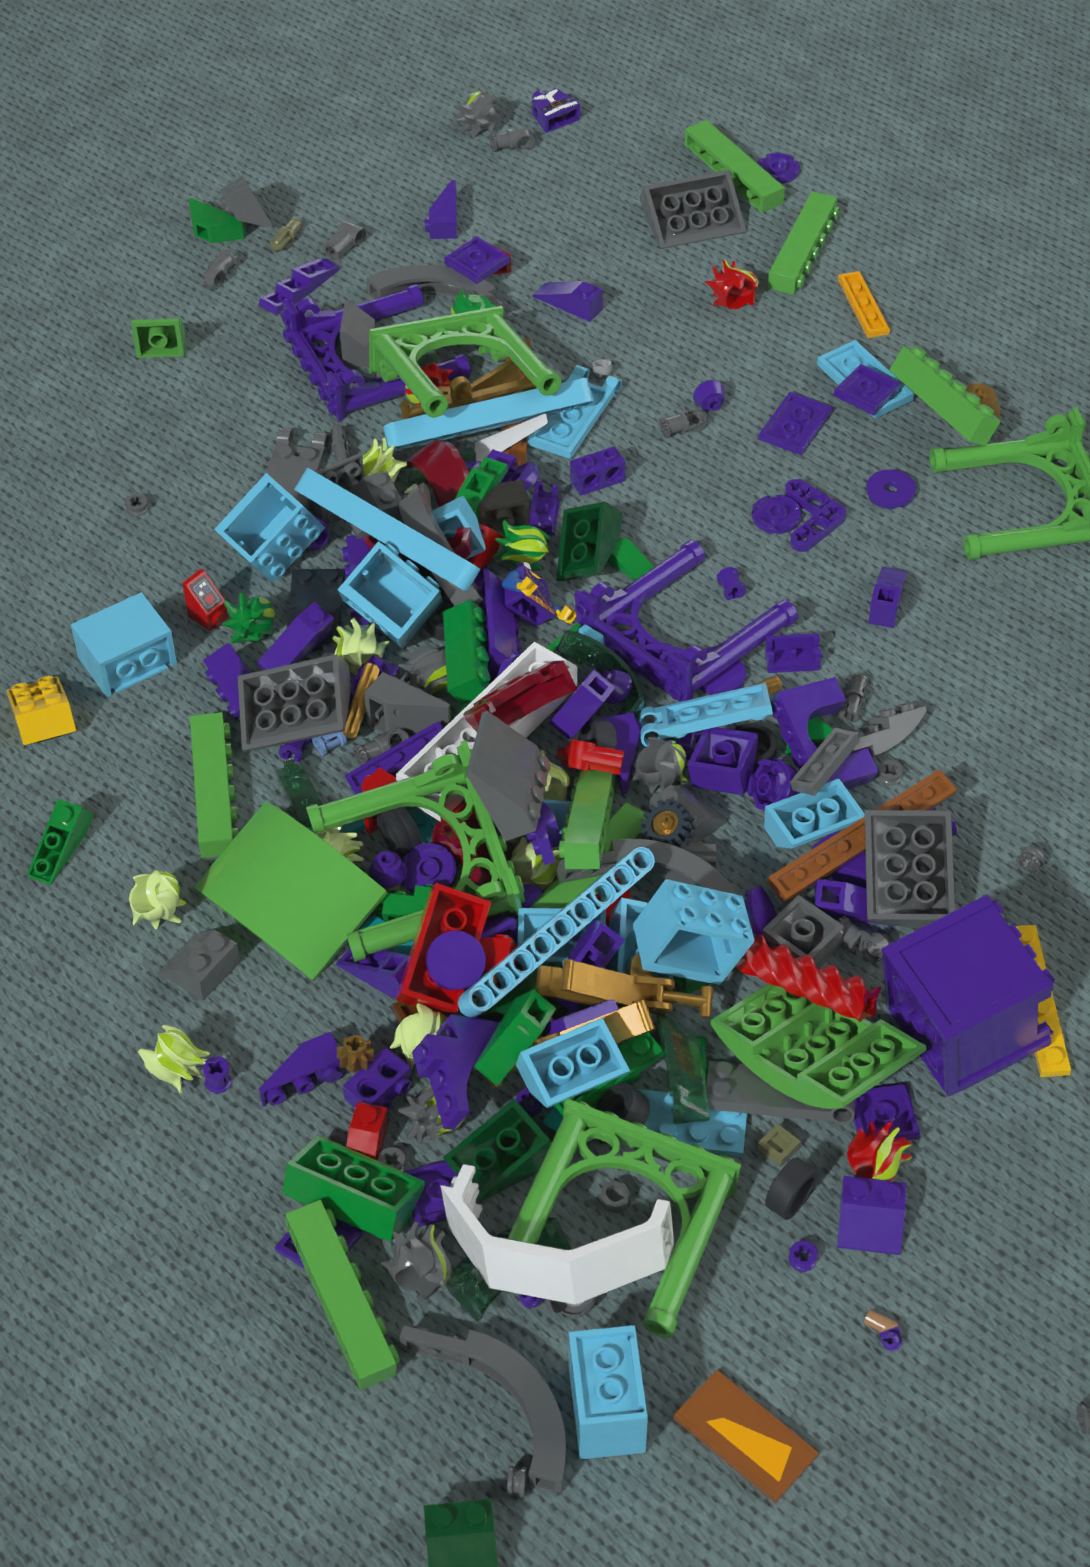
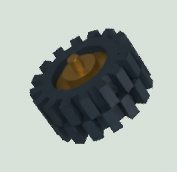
M666 799V804L662 800L657 801L658 807L656 808L653 804L650 805L649 808L652 811L650 813L645 811L643 816L646 820H641L640 823L643 827L641 833L644 835L645 840L659 841L682 848L681 845L684 843L688 847L691 843L688 837L694 838L695 833L692 830L696 829V825L687 809L676 800L673 802L671 799Z

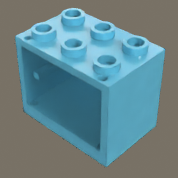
M266 473L214 530L273 583L284 575L291 564L319 537L325 527L299 501Z
M378 541L339 587L338 592L345 603L371 624L375 623V627L403 649L443 602L440 594L441 590L439 589V584L429 576L426 579L423 578L418 572L419 568L411 561H402L398 556L399 552L388 543L384 546Z
M142 592L71 624L78 659L106 697L111 696V688L118 693L167 670V662L172 667L177 665L172 632Z
M665 879L633 923L643 970L717 985L724 981L754 943L743 896Z
M635 1325L569 1332V1376L579 1460L646 1453L648 1417Z

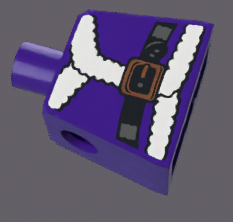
M559 89L546 93L542 90H537L532 96V115L543 131L549 133L579 121L580 103Z

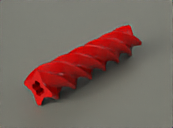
M762 935L753 936L754 943L735 965V968L744 974L759 977L767 984L782 987L793 995L806 997L816 1005L831 1008L836 1013L848 1018L857 1019L859 1022L864 1018L875 1016L877 1013L876 1002L881 986L867 989L862 977L859 975L843 979L835 965L817 968L810 955L793 958L786 945L769 948Z

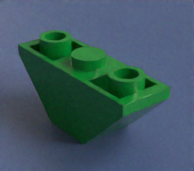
M194 198L188 200L194 236L210 243L241 240L247 237L245 222L238 221L235 216H229L228 213Z

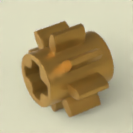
M359 1035L343 1038V1046L337 1047V1058L340 1059V1068L345 1067L352 1073L358 1072L361 1068L368 1070V1062L374 1061V1050L371 1049V1041H366Z

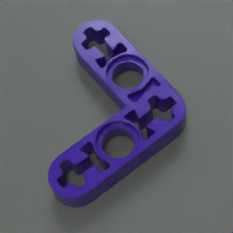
M792 479L786 483L785 496L792 498L801 508L814 515L791 534V547L798 552H806L843 524L846 509L803 480ZM818 501L821 505L813 506L809 502ZM822 526L824 530L816 531L812 527Z

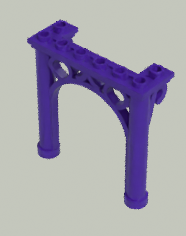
M414 284L406 287V290L363 302L356 306L377 320L406 310L423 307V297L418 285ZM310 298L301 300L296 307L292 301L288 302L287 299L282 301L283 311L280 313L285 325V329H283L284 339L286 343L291 342L294 356L300 357L303 371L309 372L310 382L312 386L317 385L320 399L327 401V409L331 416L335 415L338 421H343V418H346L349 412L405 395L406 384L398 375L395 381L384 382L382 378L362 376L359 371L348 369L339 360L335 348L340 338L344 309L320 311L317 303ZM317 340L325 341L327 344L322 347L314 346L312 343ZM464 354L435 363L438 368L453 370L448 376L449 381L460 376L467 378L471 375L470 366ZM325 356V358L321 361H319V359L317 358Z
M694 540L684 543L679 551L623 589L614 591L606 583L600 582L593 587L590 594L585 590L582 592L580 590L575 591L577 623L581 627L587 625L601 633L604 638L606 651L679 702L691 700L693 692L766 641V636H772L782 628L789 627L798 620V613L793 604L787 600H781L730 638L710 648L702 649L698 645H693L688 649H681L664 644L652 637L639 621V610L650 597L705 560L703 548ZM631 609V614L625 613L626 611ZM625 624L632 626V628L628 631H619L614 626Z

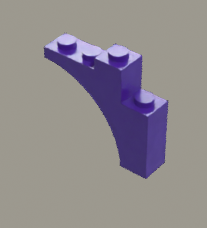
M594 667L549 722L550 725L569 740L575 736L615 688Z
M451 1014L437 1030L436 1035L427 1034L412 1051L419 1077L430 1079V1085L433 1089L437 1110L444 1129L454 1130L470 1112L467 1102L469 1074L472 1070L476 1069L474 1065L501 1022Z

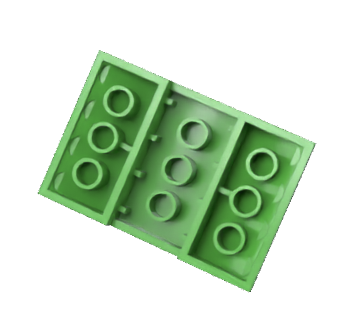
M267 801L264 802L193 887L313 981L321 975L348 942L346 934L357 931L388 893L336 849Z
M767 984L711 1020V1026L721 1040L753 1073L783 1094L799 1102L820 1108H843L926 1051V1045L882 1019L874 1024L866 1019L859 1022L857 1019L842 1016L831 1008L816 1005L806 997L793 995L782 987Z

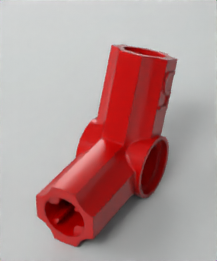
M571 740V743H565L563 747L558 748L556 758L560 760L561 766L589 772L596 770L620 775L624 751L598 747L594 743Z

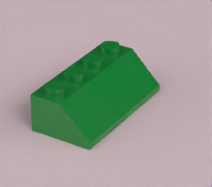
M469 599L443 611L447 691L461 705L463 703L470 704L489 686L490 681L487 666L489 655L486 650V641L488 640L485 631L486 615L481 607H477Z
M316 1135L287 1163L282 1194L306 1205L321 1200L325 1210L330 1208L335 1218L353 1227L367 1231L380 1239L392 1242L394 1239L393 1231L399 1234L405 1228L423 1191L425 1181Z

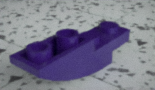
M543 801L536 831L525 835L527 841L532 840L535 855H542L544 865L555 862L552 848L559 847L562 839L555 816L550 807Z

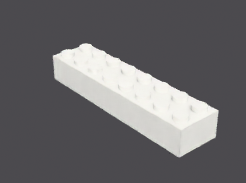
M534 642L396 774V781L433 769L432 762L443 755H458L457 747L461 746L462 741L467 740L469 749H473L477 732L466 721L463 714L474 707L473 704L491 691L528 671L538 669L548 662L561 660L564 661L577 686V666ZM570 694L542 706L509 727L525 738L528 737ZM441 792L425 796V798L438 803ZM458 794L449 796L445 808L452 811L464 797ZM417 807L441 822L443 820L436 813Z

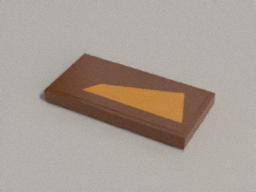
M718 1370L674 1414V1420L775 1504L819 1455V1452Z

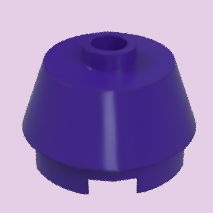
M777 758L759 761L758 764L760 766L755 774L750 773L748 778V796L753 797L756 803L755 807L764 812L765 806L801 793L793 791L790 785V781L798 772Z

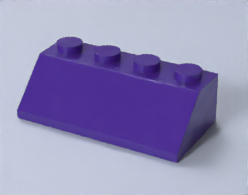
M484 570L481 584L483 600L478 603V607H481L486 615L485 631L488 637L486 650L489 655L487 666L490 674L489 683H492L498 677V671L504 659H509L512 656V652L520 651L521 642L520 639L516 638L519 631V620L514 619L516 614L504 606L502 581L489 570Z

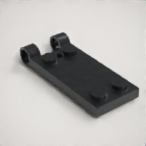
M292 569L287 627L315 601L334 620L330 635L313 650H323V657L334 655L338 644L333 640V636H340L337 627L340 626L342 598L338 589L343 584L344 571L343 569Z

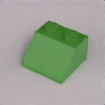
M131 320L137 358L184 356L185 332L182 320Z

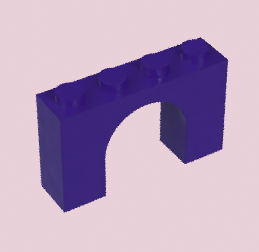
M836 677L779 691L771 701L772 716L777 719L781 728L782 738L788 744L792 753L793 763L799 770L818 749L808 735L807 722L814 718L837 713L846 701ZM868 748L851 752L826 783L840 779L848 790L871 782L877 775L878 769Z

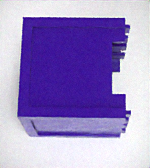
M988 895L882 948L886 1007L905 1034L926 1045V1051L919 1056L948 1097L1048 1047L1052 1041L1050 1036L1053 1035V1031L1046 1021L1038 1024V1003L1051 997L1055 979L1048 969L1041 970L1034 960L1037 957L1036 953L1029 944L1024 946L1019 938L1022 937V934L1014 924H1007L1001 916L1004 910L996 899L992 901Z

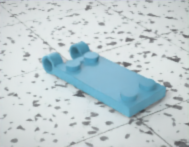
M576 365L566 382L589 378V369ZM608 376L602 387L589 383L594 403L582 408L548 415V423L527 436V445L571 459L611 399L616 397L615 392L619 393L621 390L622 380Z
M762 683L656 708L645 707L639 713V722L642 724L640 732L641 742L645 747L649 746V740L644 736L652 731L658 733V738L663 740L669 737L681 738L686 736L687 733L749 719H764L767 715L773 714L767 685ZM646 715L657 717L654 723L649 724L643 722L642 719Z

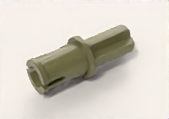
M293 217L285 226L279 228L278 234L270 242L273 250L276 252L282 250L288 242H292L298 231L302 229V222L298 218Z

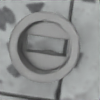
M602 359L592 363L593 373L597 378L602 379V375L607 378L611 374V361Z

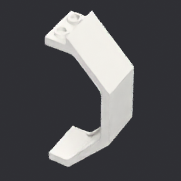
M463 1164L458 1176H454L452 1179L451 1187L441 1186L448 1228L489 1288L576 1305L665 1269L674 1247L670 1201L657 1199L650 1219L644 1224L573 1250H562L489 1235L478 1221L482 1205L475 1202L479 1194L478 1184L472 1183V1178L476 1171L475 1166Z

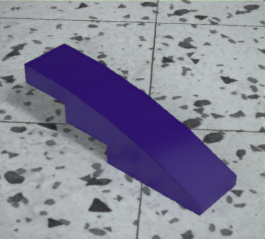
M322 257L292 269L291 278L276 283L275 292L260 297L259 306L277 315L283 311V300L287 299L288 302L292 301L294 305L298 304L336 274L340 266Z

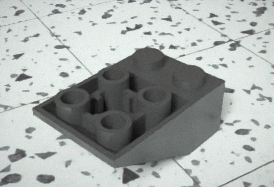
M356 454L315 472L350 492L364 477L362 454ZM308 498L309 509L315 517L321 519L326 524H334L341 520V517Z
M384 672L364 692L367 726L382 734L394 729H401L410 738L437 721L440 722L443 729L451 722L450 704L446 701L425 693L422 689L413 687L399 678L392 677ZM393 734V735L391 736V737L401 738V737H400L399 735H397V734Z

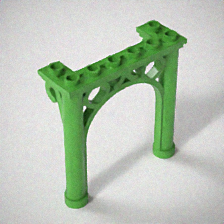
M502 306L369 329L370 374L381 373L384 382L395 381L398 374L419 400L424 412L432 418L439 417L446 412L448 401L418 366L417 361L427 352L445 346L460 344L479 345V353H490L495 362L506 360L508 355L536 386L539 392L545 396L555 394L561 386V378L557 373L549 369L503 319L504 308Z
M1072 407V411L1068 412L1067 417L1061 414L1050 417L1044 424L1046 431L1028 436L1025 439L990 443L986 446L974 445L943 449L942 447L930 449L929 461L934 473L1002 463H1024L1037 467L1049 474L1059 484L1065 495L1066 508L1053 522L1036 527L965 535L963 548L968 560L979 559L980 556L1090 542V456L1082 446V434L1086 430V420L1084 416H1081L1077 407ZM1061 459L1067 463V466L1060 467L1051 461ZM1074 472L1076 478H1073L1070 475ZM1084 494L1085 498H1078V495ZM1083 509L1082 513L1084 516L1077 515L1074 510Z
M467 740L462 741L461 746L457 747L458 755L447 754L435 759L432 762L433 769L323 805L317 806L316 803L306 807L314 834L400 807L414 806L430 810L442 817L452 827L461 843L463 869L460 880L455 888L456 890L464 892L467 888L476 897L491 901L487 917L508 910L510 913L516 912V915H518V908H521V903L525 902L521 878L519 875L516 876L512 861H506L503 853L507 851L505 840L502 835L497 836L496 825L466 775L472 753ZM441 792L438 803L425 798V796ZM453 794L463 796L467 804L464 811L454 813L445 808L448 797ZM473 809L481 829L470 828L465 823V820L471 816ZM484 842L492 862L486 858H476V850ZM477 867L488 869L492 877L491 882L477 886L470 880L472 871ZM424 910L346 934L354 961L366 959V955L413 941Z
M567 1099L564 1102L563 1120L507 1239L536 1245L559 1193L570 1180L582 1173L595 1169L616 1168L632 1171L652 1180L674 1202L680 1216L681 1233L642 1324L652 1334L663 1338H670L676 1329L677 1315L725 1199L730 1200L731 1195L735 1196L741 1164L736 1163L734 1159L728 1156H718L707 1152L699 1145H689L678 1141L670 1134H660L649 1130L641 1123H631L620 1119L612 1112H602L591 1108L583 1101ZM592 1139H601L612 1146V1151L605 1155L595 1156L586 1144L588 1142L591 1143ZM620 1144L636 1150L634 1152L623 1151V1156H618ZM579 1148L584 1160L568 1167ZM653 1157L670 1163L665 1169V1175L661 1172V1165L656 1163ZM676 1171H684L692 1174L697 1179V1183L692 1187L677 1188L671 1179V1175ZM699 1195L693 1212L689 1216L685 1199L694 1198Z

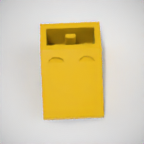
M44 676L39 678L38 682L30 684L18 683L13 685L12 689L6 690L23 745L76 731L69 701L58 676Z

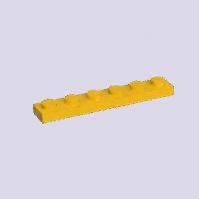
M1036 925L1016 926L1022 934L1019 940L1024 946L1026 944L1031 946L1037 955L1034 960L1042 971L1045 970L1046 965ZM1051 991L1050 998L1038 1003V1024L1046 1021L1053 1031V1035L1050 1036L1052 1039L1051 1045L1035 1053L1040 1077L1066 1076L1071 1073Z

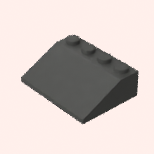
M729 170L647 185L643 187L639 197L644 216L661 249L747 232Z
M338 654L238 676L242 751L248 752L345 731L351 694L349 665Z
M485 711L481 715L466 775L504 840L508 841L536 831L541 805L544 801L545 786H547L550 763L547 756L542 755L534 743L488 711Z
M865 810L867 921L920 929L955 911L951 811Z

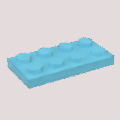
M856 340L817 357V365L838 385L860 364L901 383L900 390L873 416L875 419L913 401L914 393Z
M637 1089L649 1100L650 1111L645 1123L649 1130L660 1134H670L678 1141L689 1145H699L712 1154L743 1157L747 1113L704 1109L705 1096Z

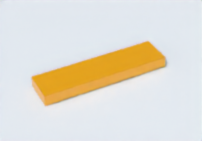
M860 271L838 275V281L867 338L890 334V329Z

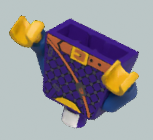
M521 562L517 564L515 570L510 571L504 577L502 582L504 606L532 626H539L550 618L560 619L571 624L576 618V611L565 605L562 609L552 604L546 581L531 570L529 563Z

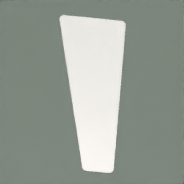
M546 414L476 442L474 461L482 462L492 449L502 452L548 423Z

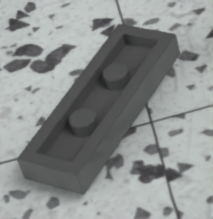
M834 728L790 781L792 790L816 796L860 742L858 734Z

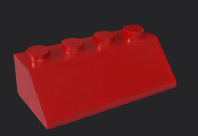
M435 883L429 892L395 1000L415 1007L419 1003L434 1011L458 1012L459 997L464 993V990L452 991L438 986L428 974L426 953L431 943L437 937L450 931L465 932L475 937L479 942L491 901Z

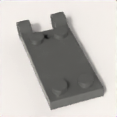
M279 428L277 443L266 473L307 509L308 498L294 489L307 468L314 472L320 470L327 450L325 447H328L329 435L328 433L315 432L312 448L289 445V442L292 443L293 429Z
M709 1061L704 1109L834 1121L841 1125L852 1122L855 1117L854 1101L843 1107L849 1110L847 1112L837 1111L840 1108L828 1109L811 1106L776 1090L753 1073L745 1064Z

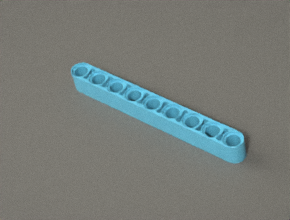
M581 378L561 383L559 390L550 396H545L538 389H533L447 409L443 415L436 418L425 414L391 422L384 425L383 430L388 447L395 446L393 451H399L428 444L432 441L446 440L527 421L542 414L548 416L582 408L594 403L588 378Z
M309 468L305 470L294 489L379 541L390 544L401 554L466 592L480 571V568Z
M638 847L622 857L459 997L458 1005L460 1011L465 1016L476 1017L490 1009L648 873L655 863L652 852L648 848ZM634 859L639 862L640 868L636 866ZM614 875L620 879L621 884L616 882ZM595 892L600 895L601 901L596 898ZM575 908L580 911L582 919L576 915ZM555 925L561 929L562 936L556 932ZM534 943L540 945L542 953L536 950ZM514 960L520 963L521 971L515 967ZM493 977L500 981L501 989L494 985ZM472 995L479 999L480 1007L473 1003Z

